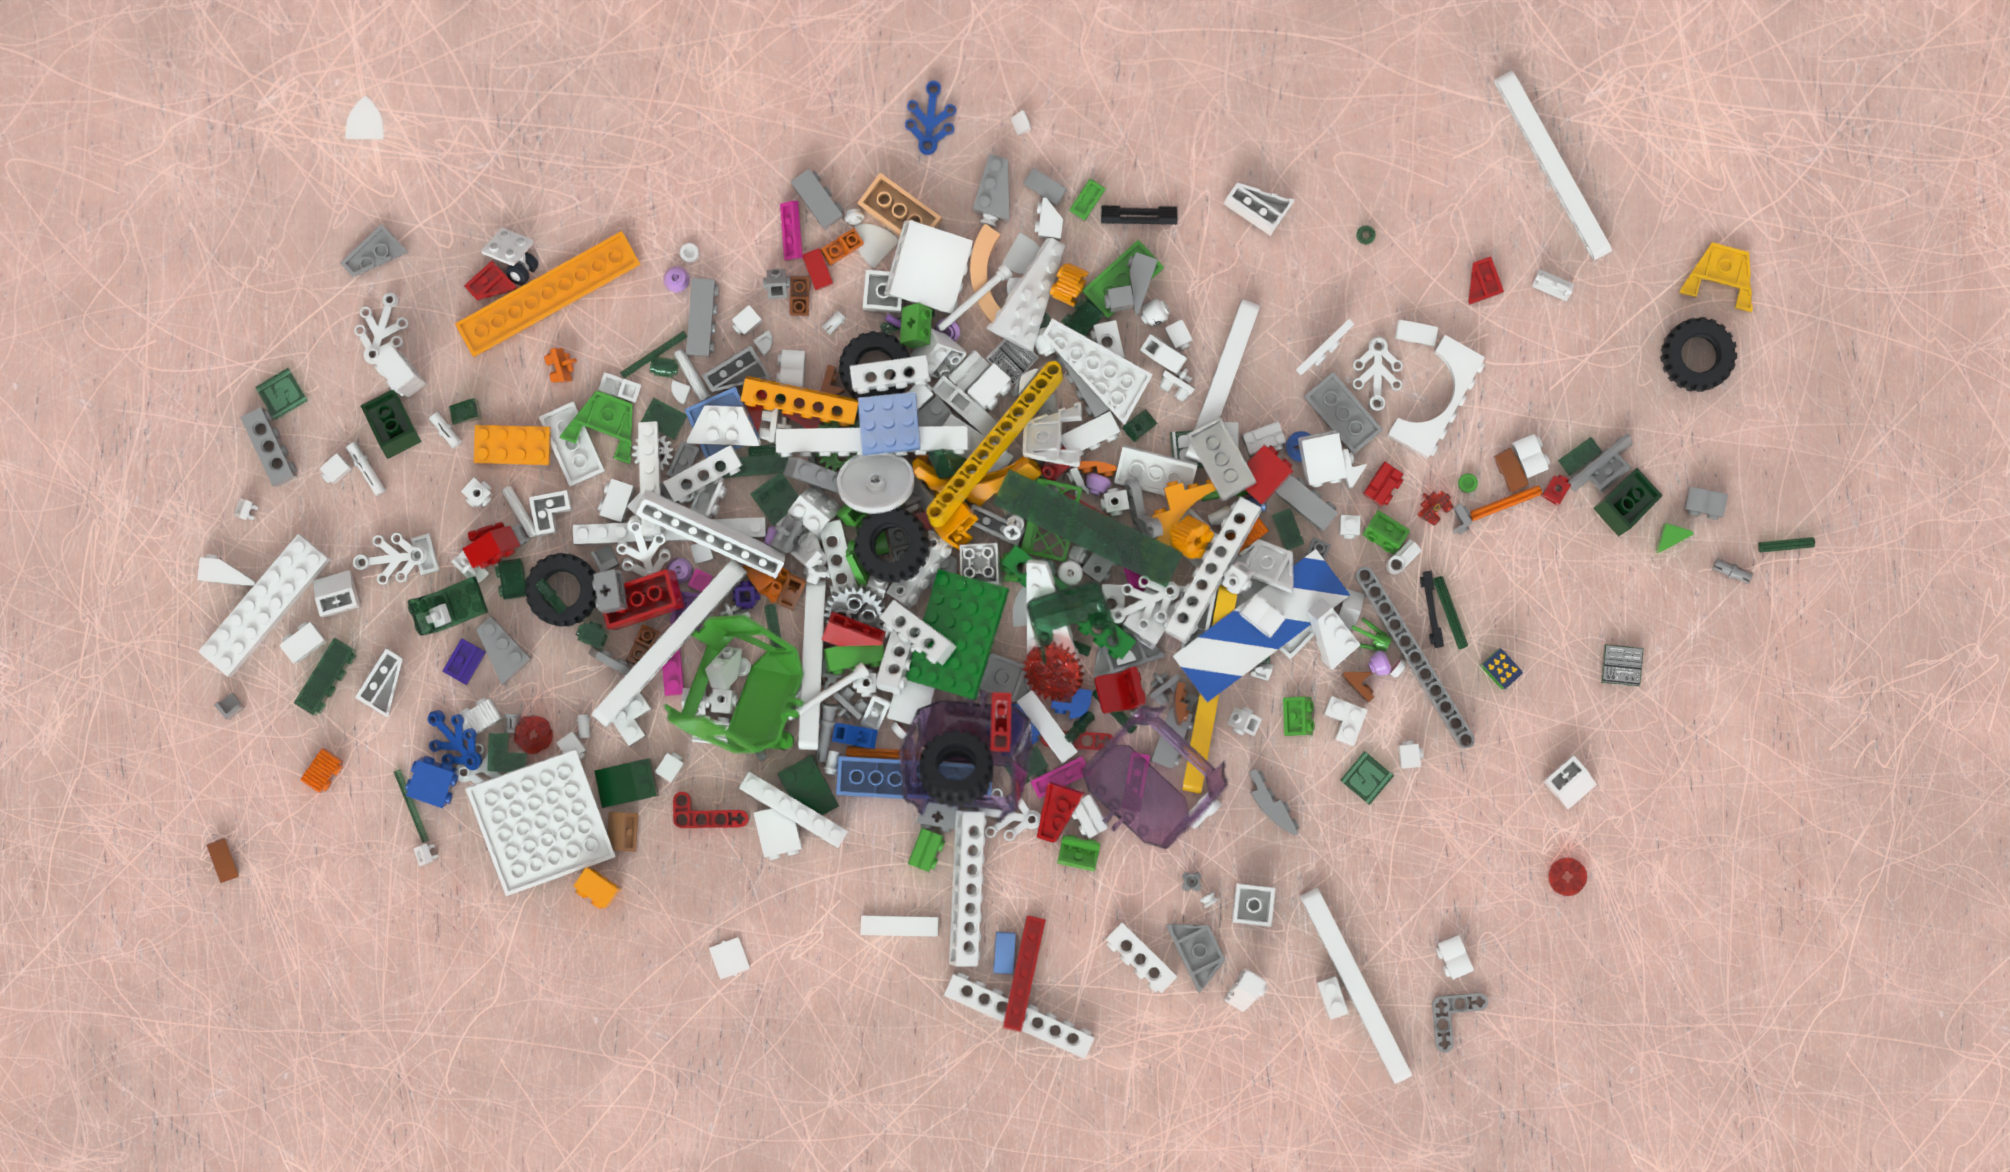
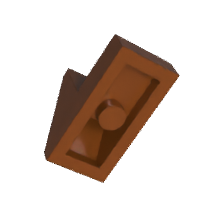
M827 366L820 391L840 395L845 392V389L832 386V383H836L838 372H835V366Z
M789 573L776 603L794 611L807 581Z
M1343 672L1341 676L1367 703L1374 698L1372 695L1374 691L1367 684H1362L1372 672Z

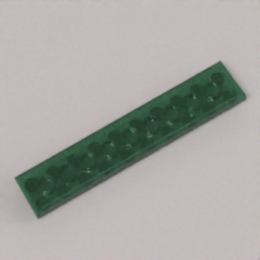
M1011 469L1008 470L993 502L994 505L1166 588L1183 555V552Z

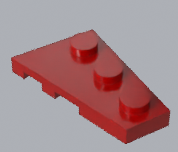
M1049 782L1036 838L1052 843L1057 842L1084 797L1085 792Z

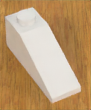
M206 554V558L200 557L197 578L199 581L254 586L257 583L230 564L217 559L218 555Z

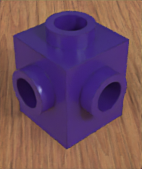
M742 581L733 590V601H736V607L742 606V609H752L758 603V600H761V594L758 593L751 581ZM745 591H750L751 597H746Z

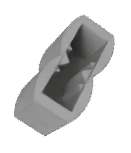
M1688 487L1684 510L1688 511L1689 515L1699 516L1702 513L1706 514L1708 519L1718 520L1719 517H1724L1728 494Z

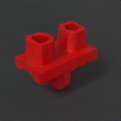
M1046 462L1040 469L1046 479L1056 481L1070 466Z

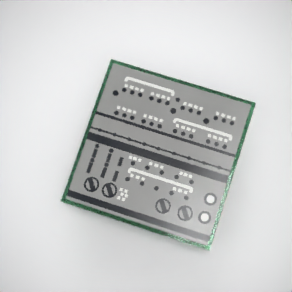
M1605 644L1601 683L1640 687L1644 648Z

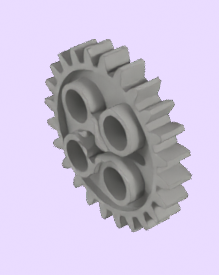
M853 583L852 588L845 584V590L838 587V593L833 591L832 597H828L824 611L825 623L828 622L831 612H844L846 614L843 616L878 629H883V623L885 622L880 617L885 611V603H881L882 596L876 597L877 591L870 592V586L865 590L863 589V584L859 588L856 587L855 583ZM856 599L859 602L854 603L851 600ZM866 611H871L873 614H870V615H869V614H866L865 612H866Z

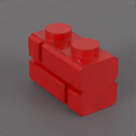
M1384 461L1362 495L1380 507L1383 504L1388 505L1393 498L1391 492L1394 488L1398 489L1404 481L1401 478L1403 473Z

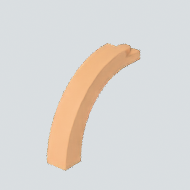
M986 223L975 240L970 260L973 293H976L988 282L987 267L994 246L1001 237L998 232ZM989 290L977 303L985 317L992 323L996 318V313L1001 308L997 305Z

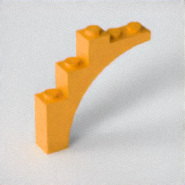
M1022 456L1016 462L1000 470L986 473L966 499L971 504L974 503L980 507L995 493L1000 500L1004 499L1009 504L1041 475L1040 465L1035 460ZM919 458L912 462L914 475L920 480L923 479L928 487L935 491V498L955 475L934 468Z
M1211 479L1205 480L1206 484L1201 486L1198 483L1187 485L1188 489L1186 490L1183 483L1178 484L1177 480L1166 483L1167 487L1163 488L1169 510L1166 511L1165 508L1154 510L1155 514L1151 515V517L1160 520L1163 534L1157 538L1143 537L1142 542L1138 543L1147 576L1151 581L1162 585L1170 582L1168 551L1171 535L1169 531H1171L1173 524L1179 522L1185 512L1195 502L1207 494L1216 491Z

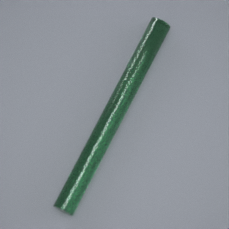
M682 331L621 371L620 374L625 379L687 338L686 333Z
M401 769L396 770L393 773L422 843L427 842L429 838L412 798L406 796L408 790H405L406 781Z

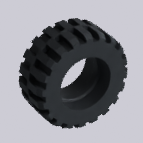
M1694 317L1675 326L1665 337V342L1661 347L1662 356H1660V359L1664 364V373H1668V379L1671 382H1676L1677 387L1686 388V391L1703 392L1720 385L1731 375L1730 373L1736 365L1734 362L1737 359V353L1735 352L1737 345L1731 339L1733 335L1725 330L1726 327L1723 324L1719 325L1716 323V320H1707L1706 317L1696 319ZM1693 337H1702L1713 345L1716 352V361L1712 368L1705 372H1694L1685 365L1681 351L1687 340Z
M870 331V333L859 334L858 337L851 339L850 343L844 347L842 356L839 359V374L844 388L853 398L858 399L861 397L901 394L905 392L906 388L897 389L896 386L888 387L886 391L872 389L869 390V393L858 394V392H854L852 387L850 366L858 365L861 357L867 352L881 351L886 353L891 360L910 358L905 345L900 344L897 337L883 331ZM910 368L905 371V376L911 377L912 369ZM893 372V374H892V376H891V378H890L889 380H892V379L895 378V375H896L895 372Z
M895 508L882 513H869L870 517L868 519L864 518L861 521L863 525L861 528H857L856 533H858V536L854 538V544L856 545L854 550L859 558L860 565L872 576L885 582L893 581L896 583L902 579L906 581L911 579L910 576L912 574L917 575L920 572L918 569L921 566H925L927 563L925 559L930 554L928 547L931 544L924 524L914 514L903 508ZM888 528H901L909 537V548L906 554L894 562H886L880 559L875 550L879 535Z
M569 553L550 554L546 558L537 561L536 566L530 569L529 577L525 581L527 583L526 588H524L527 596L526 601L531 608L530 610L542 621L559 627L574 626L576 623L583 622L586 617L592 614V610L596 608L595 599L597 595L592 584L593 574L596 572L586 561ZM558 572L571 573L580 584L578 600L566 608L553 606L545 596L547 580Z
M954 730V733L945 731L942 736L938 734L934 736L933 742L928 741L925 749L921 752V759L919 760L920 781L924 791H928V796L931 799L936 797L937 803L942 805L945 802L948 807H953V804L964 807L965 803H969V805L975 803L976 798L980 800L984 796V791L988 792L990 783L993 780L992 754L988 750V745L985 742H981V738L977 735L973 737L971 732L968 731L960 733V730ZM962 757L969 760L974 765L975 770L965 779L950 780L939 773L938 767L946 759Z

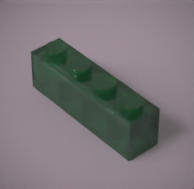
M334 638L294 701V704L312 715L317 716L318 713L321 714L326 707L325 701L328 697L331 698L336 691V683L338 680L342 681L347 673L345 671L346 667L355 661L357 650L340 639Z

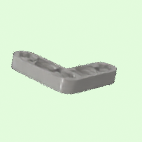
M1134 477L1125 480V488L1135 531L1151 538L1161 536L1163 528L1160 520L1146 515L1138 479Z
M1482 993L1438 996L1433 999L1434 1037L1436 1048L1439 1051L1446 1053L1453 1048L1451 1013L1484 1010L1488 1006L1486 995ZM1471 996L1470 1000L1473 1001L1477 1000V997L1480 996L1484 1003H1481V1007H1478V1004H1471L1472 1008H1468L1469 1001L1467 997ZM1457 998L1465 1000V1006L1462 1009L1455 1007V1000ZM1439 1000L1446 1003V1006L1443 1007V1013L1447 1012V1016L1441 1015L1436 1017V1013L1440 1014V1009L1436 1007ZM1440 1019H1446L1448 1022V1026L1444 1030H1440L1437 1026V1022ZM1438 1032H1449V1036L1445 1035V1040L1450 1043L1446 1045V1049H1443V1046H1439V1042H1442L1443 1039L1442 1035L1438 1036Z

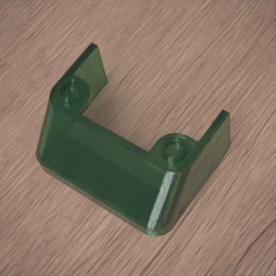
M1091 581L1033 598L1027 603L1028 617L1043 664H1047L1045 646L1050 645L1054 640L1052 630L1088 619L1094 629L1108 628L1113 643H1117L1116 625L1101 585L1097 582Z

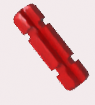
M499 522L494 526L489 525L477 529L478 531H469L468 538L473 542L490 531L505 527L504 523Z

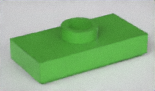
M1089 179L1069 211L1086 221L1106 188Z

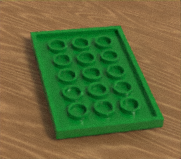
M938 569L923 622L949 640L956 648L943 665L938 662L933 664L926 658L928 654L924 651L920 654L915 650L912 653L910 670L907 671L905 676L907 681L976 700L1010 589ZM934 641L928 644V648L933 647Z

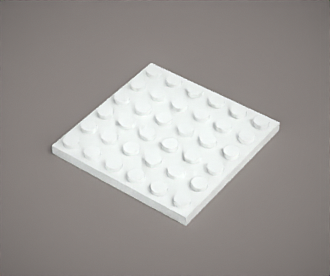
M576 749L466 788L506 896L616 857Z

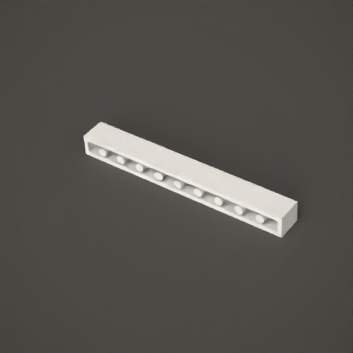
M919 427L921 450L896 452V455L906 456L907 452H915V455H926V452H934V455H945V452H953L954 455H964L965 451H969V427ZM860 428L776 429V453L781 454V457H793V454H800V457H812V454H819L820 457H830L831 453H838V456L841 457L850 456V453H857V456H863ZM888 453L876 454V455H877V456H888Z
M765 517L712 519L754 539L765 538L767 534ZM628 523L573 525L574 545L618 544L621 541L637 543L634 533L628 529ZM637 524L632 525L633 528L639 527ZM662 527V532L665 534V542L693 541ZM643 536L645 543H652L654 540V536ZM661 536L656 537L657 540L663 539Z

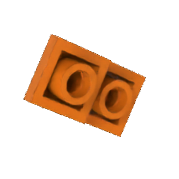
M855 228L822 247L820 251L831 266L863 246L864 242Z
M1081 461L1080 467H1077L1078 471L1082 470V474L1093 472V468H1096L1097 474L1104 477L1114 476L1113 472H1117L1116 466L1099 461Z

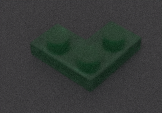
M489 733L487 771L511 772L527 766L528 753H508L509 733Z

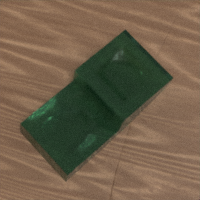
M1590 437L1558 461L1570 476L1601 454L1602 451L1593 438Z

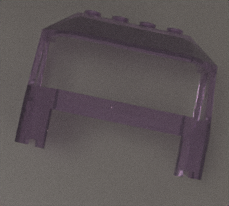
M986 691L981 692L980 703H975V700L968 698V702L939 700L917 709L899 753L903 799L917 807V811L922 816L928 803H937L936 797L931 799L928 796V791H924L922 782L917 777L916 770L922 746L925 748L928 741L933 742V737L937 734L942 736L945 731L954 733V730H960V733L965 731L971 732L973 737L977 735L981 738V742H985L988 745V750H990L992 704H987ZM1011 706L1010 752H991L993 766L1011 767L1012 792L1006 797L984 795L980 800L976 798L975 803L971 805L969 803L964 804L967 807L1002 810L998 819L999 823L1018 808L1023 795L1032 754L1031 719L1017 707ZM918 725V739L915 746L913 734ZM952 757L945 760L951 762L971 763L969 760L962 757Z
M1142 705L1081 771L1088 791L1110 810L1102 821L1104 823L1108 822L1113 815L1119 819L1112 825L1111 830L1113 832L1124 823L1144 843L1167 849L1198 821L1228 786V780L1225 778L1224 771L1226 765L1224 760L1219 766L1214 768L1159 716L1168 706L1156 708ZM1134 725H1150L1206 777L1208 795L1189 816L1185 796L1130 745H1116Z

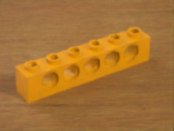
M746 376L741 401L745 402L744 404L755 407L758 404L762 405L766 410L774 411L775 408L781 409L785 414L793 415L794 412L800 413L801 417L812 419V416L819 417L820 421L828 423L831 420L838 421L839 425L847 427L850 424L854 425L858 409V399L751 376ZM765 390L767 397L759 398L757 391ZM776 395H785L786 401L782 403L778 402L776 400ZM802 398L805 401V405L797 406L794 400ZM815 402H821L824 405V408L822 410H816L813 404ZM834 406H840L843 412L841 414H835L833 413L832 408Z

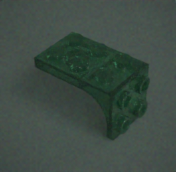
M476 576L437 592L407 601L408 610L415 623V629L420 636L440 633L488 613ZM446 604L452 622L435 628L433 623L428 624L425 616L430 615L429 610L438 605Z

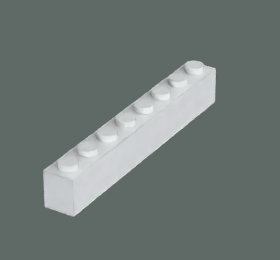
M647 489L637 505L636 515L771 577L776 578L784 565V552Z

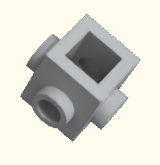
M786 269L766 270L767 278H763L764 290L767 289L768 299L788 298L787 288H791L790 276H786Z

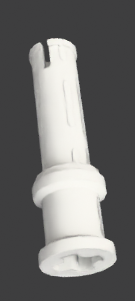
M1022 495L1018 498L1013 515L1007 520L1004 535L1008 539L1016 540L1021 535V529L1024 527L1023 518L1030 502L1027 496Z

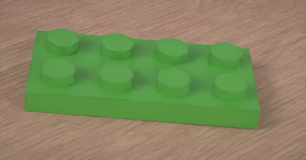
M1139 239L1082 290L1086 297L1107 319L1115 313H1110V308L1106 309L1104 297L1107 295L1108 289L1131 285L1130 268L1127 267L1130 256L1134 257L1137 252L1156 259ZM1158 260L1151 280L1164 269Z

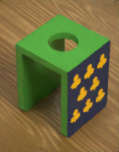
M1502 648L1497 649L1479 665L1502 690L1508 688L1523 674V671Z

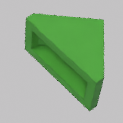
M1665 523L1662 526L1655 551L1660 553L1694 535L1691 530Z

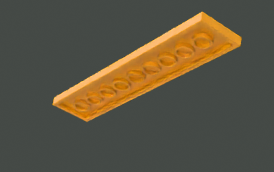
M620 231L455 323V326L470 353L475 358L641 264L625 235Z

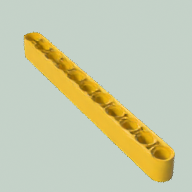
M1050 361L1042 368L931 502L926 513L932 526L941 527L947 522L1060 385L1064 376L1061 365L1058 362ZM937 513L940 514V515L937 516V517H933V515H935V514H937Z
M1220 584L1212 626L1235 610L1237 594L1231 593L1222 584ZM1201 694L1199 695L1182 791L1198 794L1202 792L1219 694L1209 702H1206Z

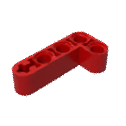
M678 792L673 797V822L678 828L744 827L749 823V815L744 810L692 811V799L687 792ZM680 795L687 797V803L684 806L679 805L677 802ZM720 813L726 816V822L722 825L716 821V816ZM729 813H732L731 817H738L739 813H741L745 817V821H742V824H739V821H731L732 825H729ZM681 814L687 816L688 821L685 825L678 823L677 819ZM699 814H704L707 817V822L704 825H700L697 822Z

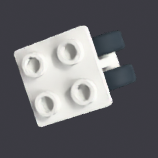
M501 228L482 249V254L509 264L506 274L513 283L523 285L529 279L528 270L535 272L539 265L537 259L527 252L533 245V240L505 228Z

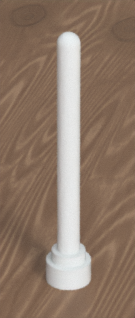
M1005 264L997 268L998 271L995 272L996 275L939 324V330H945L997 283L1008 280L1013 275L1010 269Z
M861 662L855 666L854 672L803 703L802 707H797L795 710L802 714L857 678L865 679L870 674Z

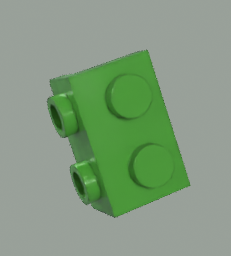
M1063 835L1057 864L1095 872L1101 843L1092 839H1079L1074 835Z

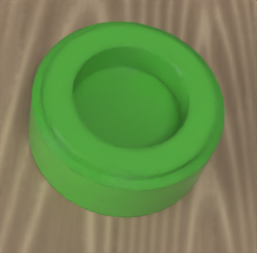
M1464 474L1458 480V487L1464 493H1471L1477 488L1478 481L1473 474Z

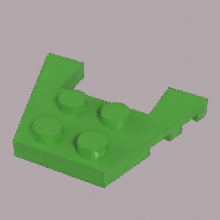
M596 390L560 434L559 438L576 444L582 426L619 439L613 459L630 464L633 404Z

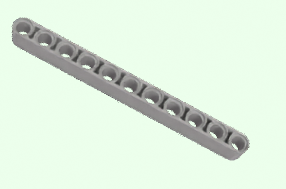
M1369 567L1358 569L1355 573L1358 585L1452 738L1460 748L1472 747L1475 742L1473 733L1374 572ZM1361 571L1369 573L1367 581L1360 579L1359 574ZM1371 587L1378 588V597L1370 595L1369 590ZM1382 603L1389 606L1387 614H1383L1380 611ZM1391 620L1399 622L1398 630L1390 628ZM1402 636L1409 638L1410 642L1407 647L1400 644ZM1413 652L1417 653L1420 657L1417 663H1413L1410 660V655ZM1422 669H1427L1430 673L1427 680L1422 679L1420 676ZM1433 685L1438 686L1440 689L1437 696H1433L1430 693V688ZM1442 702H1447L1450 705L1448 712H1443L1440 709ZM1453 718H1457L1460 722V726L1457 729L1452 728L1450 725ZM1464 734L1470 738L1468 745H1463L1460 741L1461 736Z

